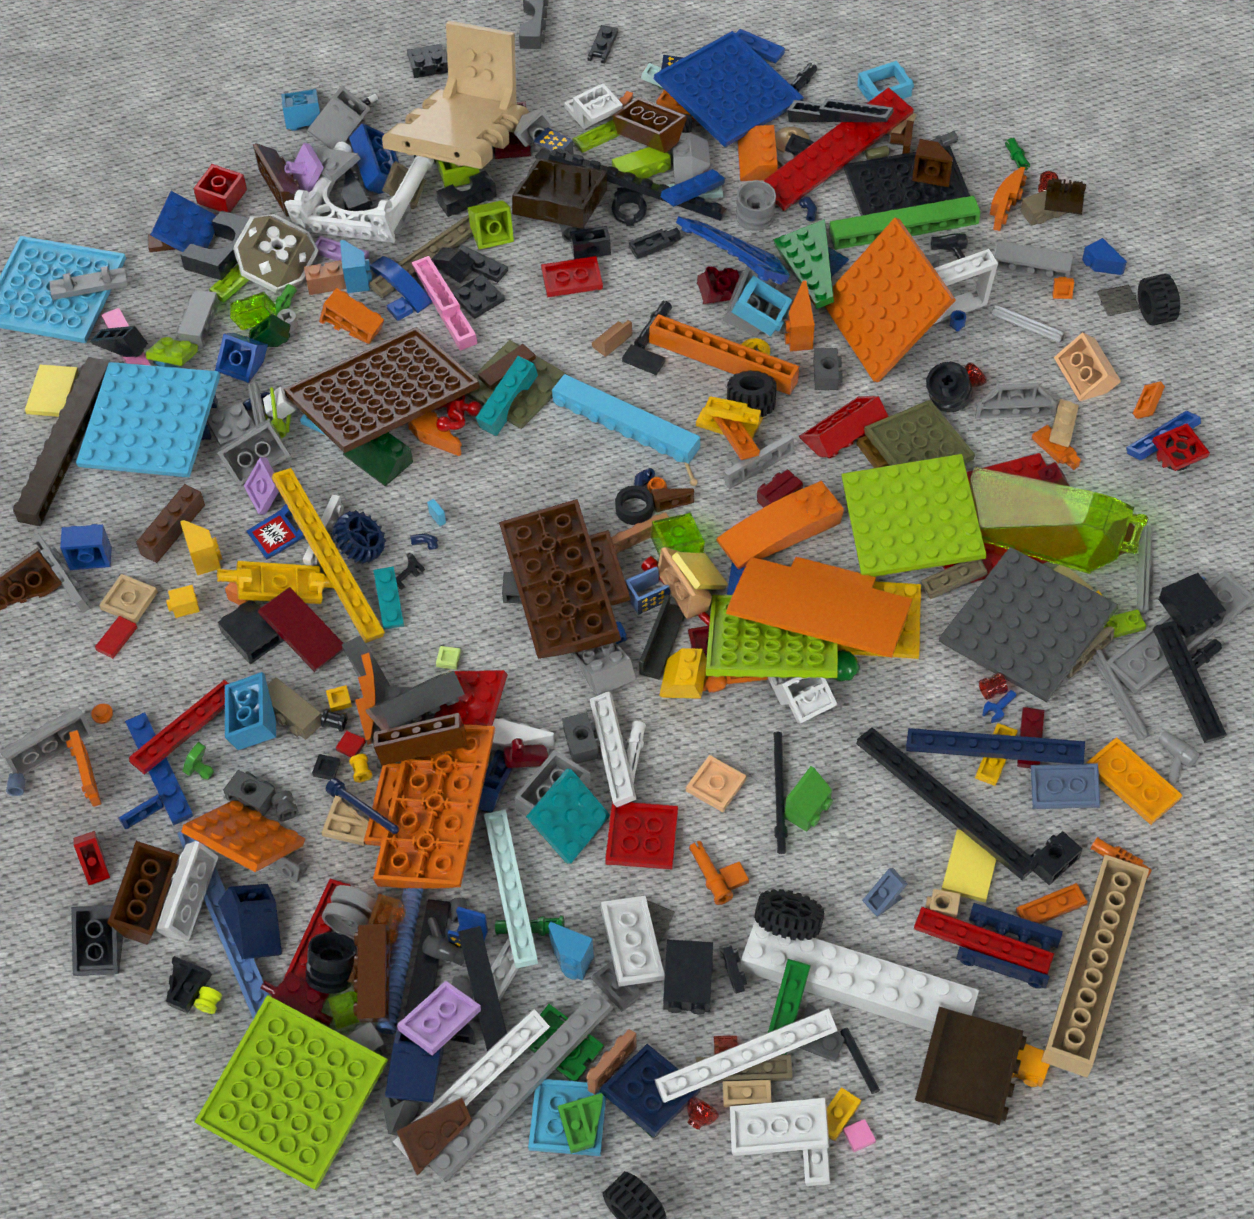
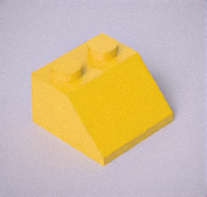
M185 520L180 521L197 576L215 571L218 568L221 569L219 561L223 559L216 537L211 538L208 529Z
M682 648L667 659L659 694L660 697L701 699L706 677L707 661L703 649Z

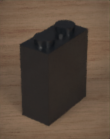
M1199 573L1163 587L1158 599L1186 638L1192 635L1197 636L1210 627L1215 628L1223 622L1226 609Z
M253 600L242 603L236 610L223 616L218 621L221 633L249 664H252L284 641L258 614L260 607Z

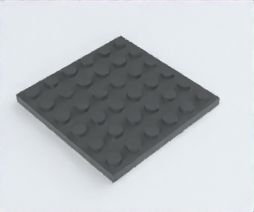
M1010 547L941 634L939 642L1039 699L1048 702L1076 665L1078 659L1116 612L1118 604Z

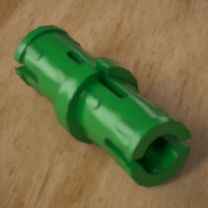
M1009 138L1008 142H1005V146L1010 152L1011 159L1016 162L1018 168L1025 167V170H1028L1027 167H1030V163L1025 157L1024 150L1019 147L1015 138Z

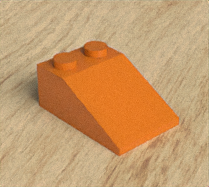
M802 281L789 310L788 320H785V330L787 333H784L785 345L789 344L790 352L813 350L815 324L807 281Z

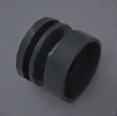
M325 932L311 938L308 944L305 973L306 982L311 988L326 994H336L351 987L355 972L354 956L357 954V947L353 939L337 932Z

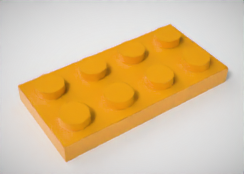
M1117 737L1086 762V764L1098 763L1099 779L1150 825L1182 798V794Z

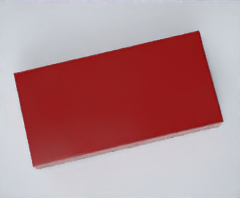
M118 616L96 644V651L114 659L138 628L136 623Z

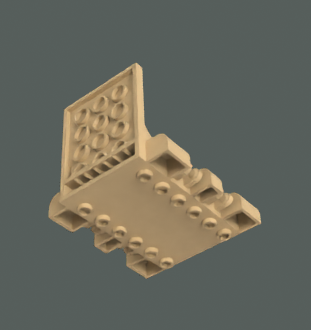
M448 21L446 23L448 80L445 89H438L425 99L422 104L423 109L415 108L406 116L405 124L397 123L385 133L382 138L383 148L403 152L410 156L417 155L455 163L458 166L482 169L493 159L492 147L504 149L509 144V132H515L521 116L529 113L526 107L517 105L515 33Z

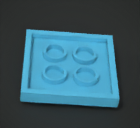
M545 1079L535 1089L528 1144L529 1151L571 1154L557 1106L593 1096L594 1094L588 1091V1082ZM604 1095L594 1147L572 1154L601 1156L606 1097Z

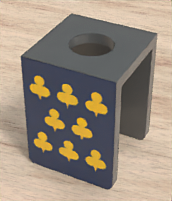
M548 127L534 140V144L542 147L535 155L536 159L548 160L549 154L557 148L564 149L567 153L574 155L573 140Z

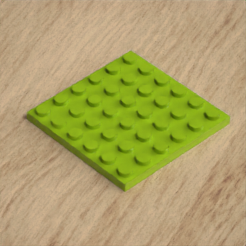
M962 454L841 474L861 575L876 577L986 559L985 547Z
M712 595L706 676L837 678V643L728 615L726 611L733 595Z
M267 995L194 1123L317 1191L389 1060Z

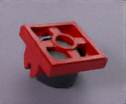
M1188 423L1160 434L1152 440L1158 449L1157 461L1163 462V468L1167 467L1174 471L1185 470L1190 464L1207 458L1210 454Z

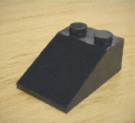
M113 905L71 907L73 976L119 974L123 935L107 923Z

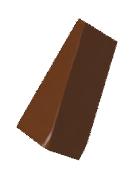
M693 488L651 490L656 512L694 503Z

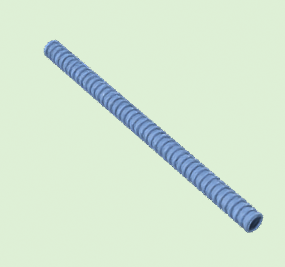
M403 888V898L401 899L400 911L398 912L399 917L397 918L398 924L395 927L394 943L392 944L393 950L390 952L389 1021L378 1022L376 1025V1029L384 1034H393L397 1031L395 1026L398 1024V1012L401 1010L402 992L405 989L406 972L410 963L412 939L415 937V926L417 925L418 913L420 911L419 907L421 905L423 888Z

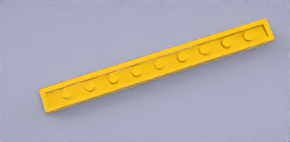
M292 468L273 473L272 480L364 642L368 643L383 637L385 634L383 628Z

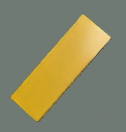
M997 723L993 734L1016 736L1018 730ZM983 757L975 779L996 786L1007 759Z

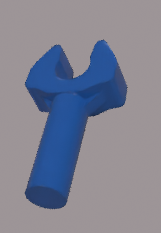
M1010 690L996 704L988 701L984 705L982 716L987 715L990 711H994L996 714L992 717L991 723L1001 721L1004 718L1002 709L1017 696L1016 693Z

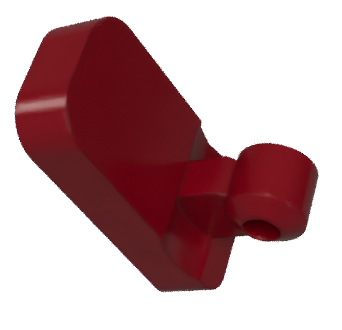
M520 738L512 740V747L506 746L503 751L505 765L508 768L541 766L549 757L547 748L544 745H524L523 740Z

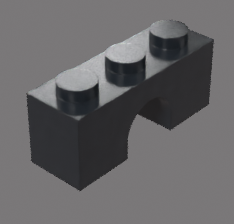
M486 171L469 177V190H457L452 184L436 191L438 204L447 217L457 215L468 209V207L476 206L497 197L496 185Z

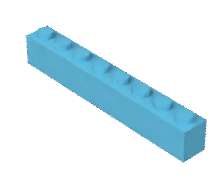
M566 374L562 376L552 389L553 402L556 405L564 406L577 415L581 414L592 422H598L609 430H615L626 438L639 441L643 446L654 448L660 454L669 455L677 462L689 464L700 449V436Z

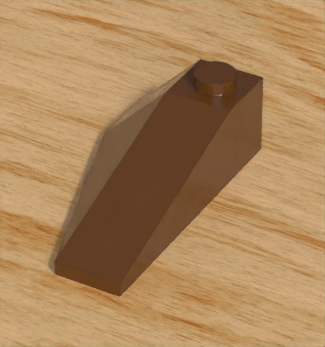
M39 547L21 558L0 575V610L17 602H20V604L27 602V599L33 597L47 596L62 585V582L52 570L51 565L40 552Z

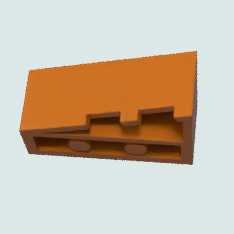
M336 288L324 302L319 322L322 324L328 322L335 325L333 328L338 331L341 328L349 331L350 336L370 344L382 329L385 319L377 312L368 309L362 302L351 298L345 291Z

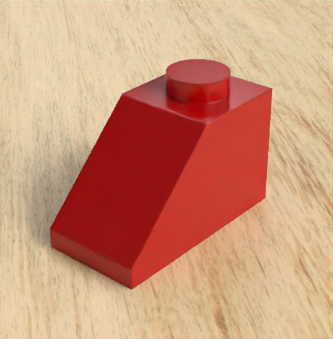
M92 831L73 838L74 848L88 886L109 879L110 875L96 832Z

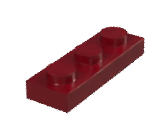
M1022 708L1020 736L1042 738L1045 710ZM1017 760V767L1031 769V765H1040V761Z

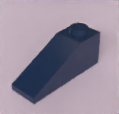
M497 750L486 770L478 807L489 813L494 811L513 768L506 767L503 751Z

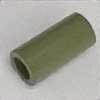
M888 146L865 150L866 159L871 160L889 156Z

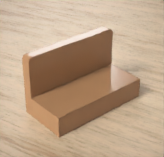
M627 320L624 324L620 321L616 322L592 342V347L606 357L632 336V322L630 320Z

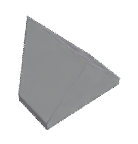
M542 109L522 115L514 134L526 147L533 144L534 140L547 127L549 128L553 122Z

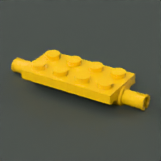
M237 561L236 570L217 569V582H235L237 584L238 599L271 601L291 587L305 603L321 604L322 590L324 588H333L328 577L324 573H320V566Z

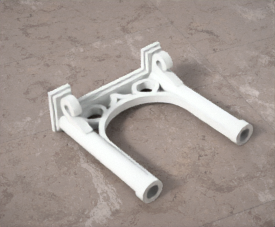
M338 142L334 147L335 150L353 153L351 146L345 142ZM416 155L395 195L390 200H381L378 207L374 209L348 211L336 207L329 201V194L335 182L320 175L312 191L298 190L294 200L286 201L284 204L292 223L309 232L395 243L394 231L425 173L431 168L434 159ZM331 212L328 216H319L322 213Z

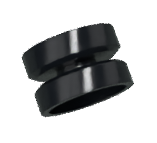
M950 361L942 362L929 371L926 378V388L930 400L939 410L947 413L957 412L970 402L972 384L966 368L959 363Z

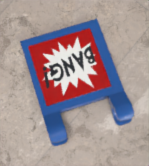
M287 504L275 514L247 530L248 535L266 560L305 538L301 529L299 528L296 531L287 519V517L292 516Z

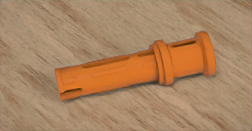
M697 841V847L694 842L689 846V850L692 852L706 878L705 885L714 895L715 904L723 905L729 902L734 895L724 883V876L718 874L703 843Z

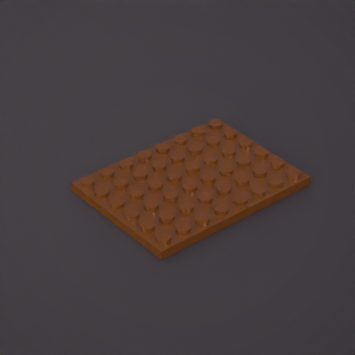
M414 327L284 388L285 396L333 443L346 453L480 388V385L473 375L418 327Z

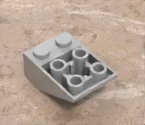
M341 86L307 131L329 149H334L338 142H345L371 108L345 87Z
M616 642L571 653L590 688L597 696L636 680L630 658Z

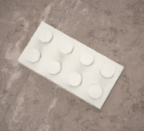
M646 896L601 902V912L618 986L664 980L665 974Z
M825 1098L730 1106L731 1148L733 1156L829 1148L827 1104Z

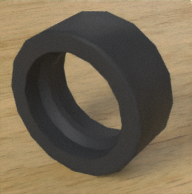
M637 485L621 489L615 499L616 515L621 521L630 525L649 520L654 511L652 494L646 488ZM633 498L646 502V507L639 512L627 511L622 505L625 501Z

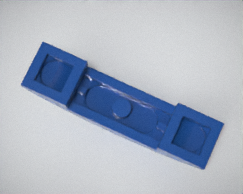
M382 256L370 265V270L377 276L381 275L405 297V300L417 313L432 304L431 299L417 281L390 258Z

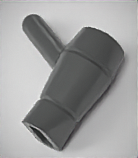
M430 917L428 925L432 936L429 935L424 940L422 946L423 953L436 959L450 961L462 966L465 961L462 948L444 940L436 918Z

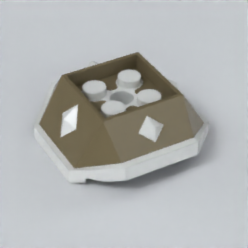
M275 214L250 216L233 248L241 276L275 293L285 289L287 284L293 286L302 284L306 277L304 267L311 266L318 254V249L309 231Z

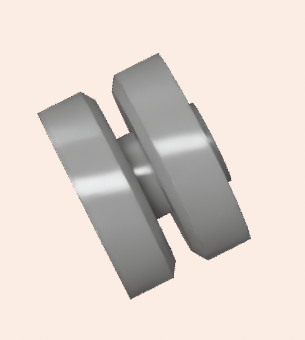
M339 885L336 886L330 898L332 903L327 904L321 917L335 931L354 938V933L358 932V925H371L370 921L375 920L381 907L367 893L354 887Z

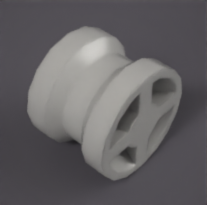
M291 309L281 310L277 317L291 325L289 332L295 331L298 327L296 313Z

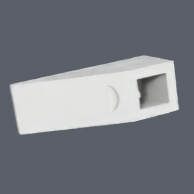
M504 718L494 719L492 726L495 727V734L491 751H504V747H512L511 742L516 738L522 739L524 745L541 744L549 747L555 744L554 733L548 729H537L524 723H513Z

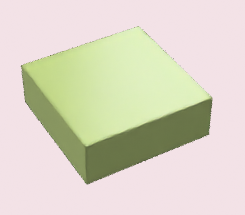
M440 646L436 667L457 670L461 649Z

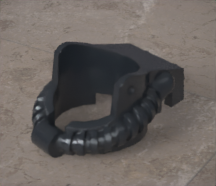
M624 187L617 188L611 207L613 216L620 223L626 224V226H634V223H638L644 218L647 211V204L643 194ZM624 203H634L638 205L640 210L634 214L633 219H626V215L619 211L621 205Z

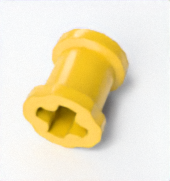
M357 754L349 759V764L354 770L353 779L355 782L368 781L373 776L372 771L368 768V757L366 754Z

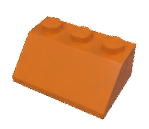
M774 125L755 126L744 137L737 140L740 181L765 180L777 171Z

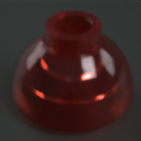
M968 362L964 368H966L972 387H979L987 383V378L975 364Z
M690 1098L687 1106L689 1116L687 1123L700 1130L702 1126H708L717 1120L719 1114L716 1109L699 1098Z

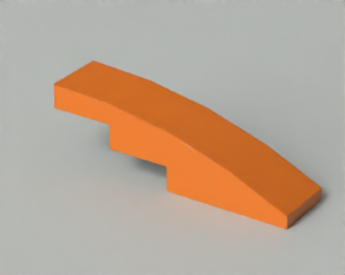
M366 653L361 655L366 675L358 677L363 698L356 699L355 702L367 745L372 744L375 722L366 713V709L376 705L377 699L370 654Z

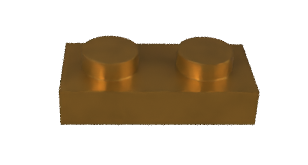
M867 436L857 439V446L874 468L890 466Z

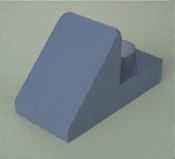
M889 868L862 901L878 917L902 900L899 894L908 884L894 868Z

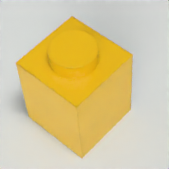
M193 585L168 591L170 598L166 600L169 612H174L175 618L200 612Z

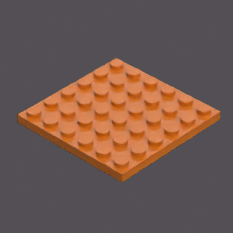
M895 217L833 286L834 302L826 305L825 308L872 380L878 383L956 299L904 224Z

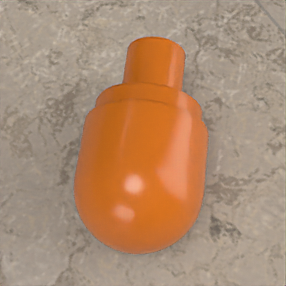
M708 676V678H705L703 691L708 690L709 693L723 690L727 685L725 676Z

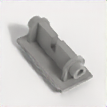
M290 854L268 865L295 883L298 882L299 873L304 874L307 870L306 863L294 855L288 859Z

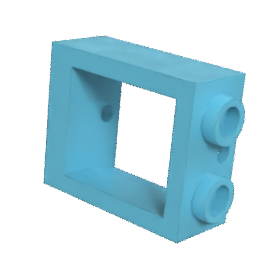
M897 61L858 73L857 86L868 102L884 91H878L873 82L895 76L900 84L890 87V89L900 98L904 99L912 96V89L914 88L912 79L907 76L904 68Z
M753 275L731 312L771 336L775 330L779 332L784 324L782 318L788 316L789 305L792 299ZM752 292L780 309L775 320L746 303Z

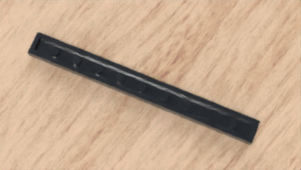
M554 149L548 157V160L568 165L607 171V182L665 201L661 198L662 191L670 188L664 184L658 185L653 183L652 180L647 178H638L630 172L618 171L616 167H607L601 165L598 161L586 160L581 155L569 154L564 149ZM699 196L677 205L719 221L725 216L727 210L721 204L707 202Z
M871 727L857 739L856 744L1021 880L1037 868L1038 862L874 728Z

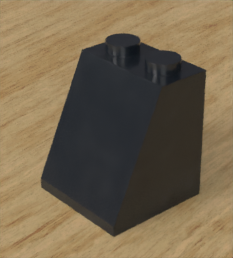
M667 939L663 995L664 1010H668L671 1013L691 1011V1013L697 1015L710 1012L713 942Z

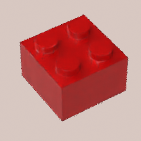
M211 164L193 189L197 204L220 212L226 211L231 213L247 191L244 174Z

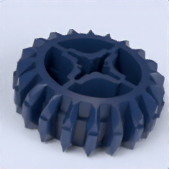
M357 510L348 511L341 515L333 526V541L338 543L336 548H340L342 550L341 554L345 553L347 559L353 558L355 563L359 561L361 564L370 563L377 559L384 551L387 540L384 538L385 533L381 531L382 526H378L376 524L377 520L373 521L371 515L365 516L364 511L361 513Z

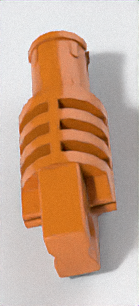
M1099 837L1093 842L1090 850L1102 856L1108 855L1149 869L1147 878L1151 874L1152 869L1144 865L1142 859L1127 852L1122 847H1113L1099 839Z

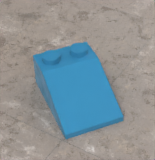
M310 89L281 94L286 129L295 131L304 126L310 127L320 114L317 90Z
M263 672L225 685V738L237 750L276 738V718Z

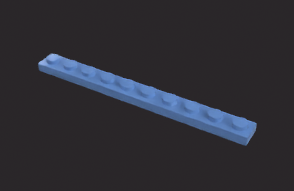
M181 831L177 833L183 849L186 844L196 841L181 833ZM215 867L204 900L254 1019L263 1001L269 994L260 989L263 980L254 958H241L218 905V901L226 891Z

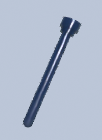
M333 778L327 783L326 792L334 798L335 795L343 798L391 833L397 834L399 832L397 825L348 792L342 781Z

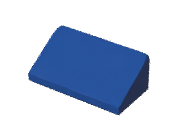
M157 794L118 817L124 829H128L162 809V801Z

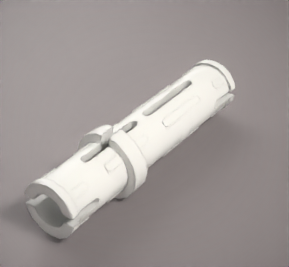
M634 721L632 723L630 738L626 742L628 746L626 756L633 784L640 750L644 746L643 735L646 724L641 721Z

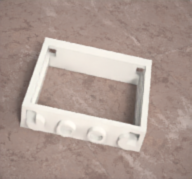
M989 249L934 268L946 286L979 275L976 289L954 297L956 301L935 323L951 318L953 311L961 310L966 313L987 305L998 262Z

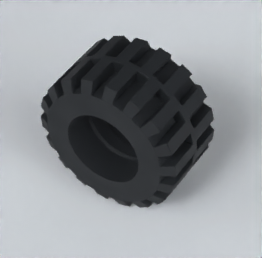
M1164 273L1140 280L1138 285V303L1145 321L1150 326L1177 320L1180 312V296L1173 278L1169 274Z
M759 371L736 373L733 377L729 378L727 383V400L746 403L752 409L761 410V417H765L775 409L777 383L773 377Z
M624 1171L602 1192L607 1207L616 1219H666L667 1217L663 1205L652 1190L637 1176Z

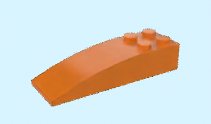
M819 481L753 513L717 537L716 541L737 569H741L747 565L750 557L763 559L835 527L841 523L844 508L825 484Z

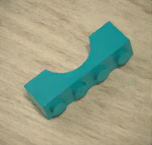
M517 356L476 416L478 425L482 430L494 436L499 434L507 422L508 411L515 397L522 390H528L538 376L534 363Z

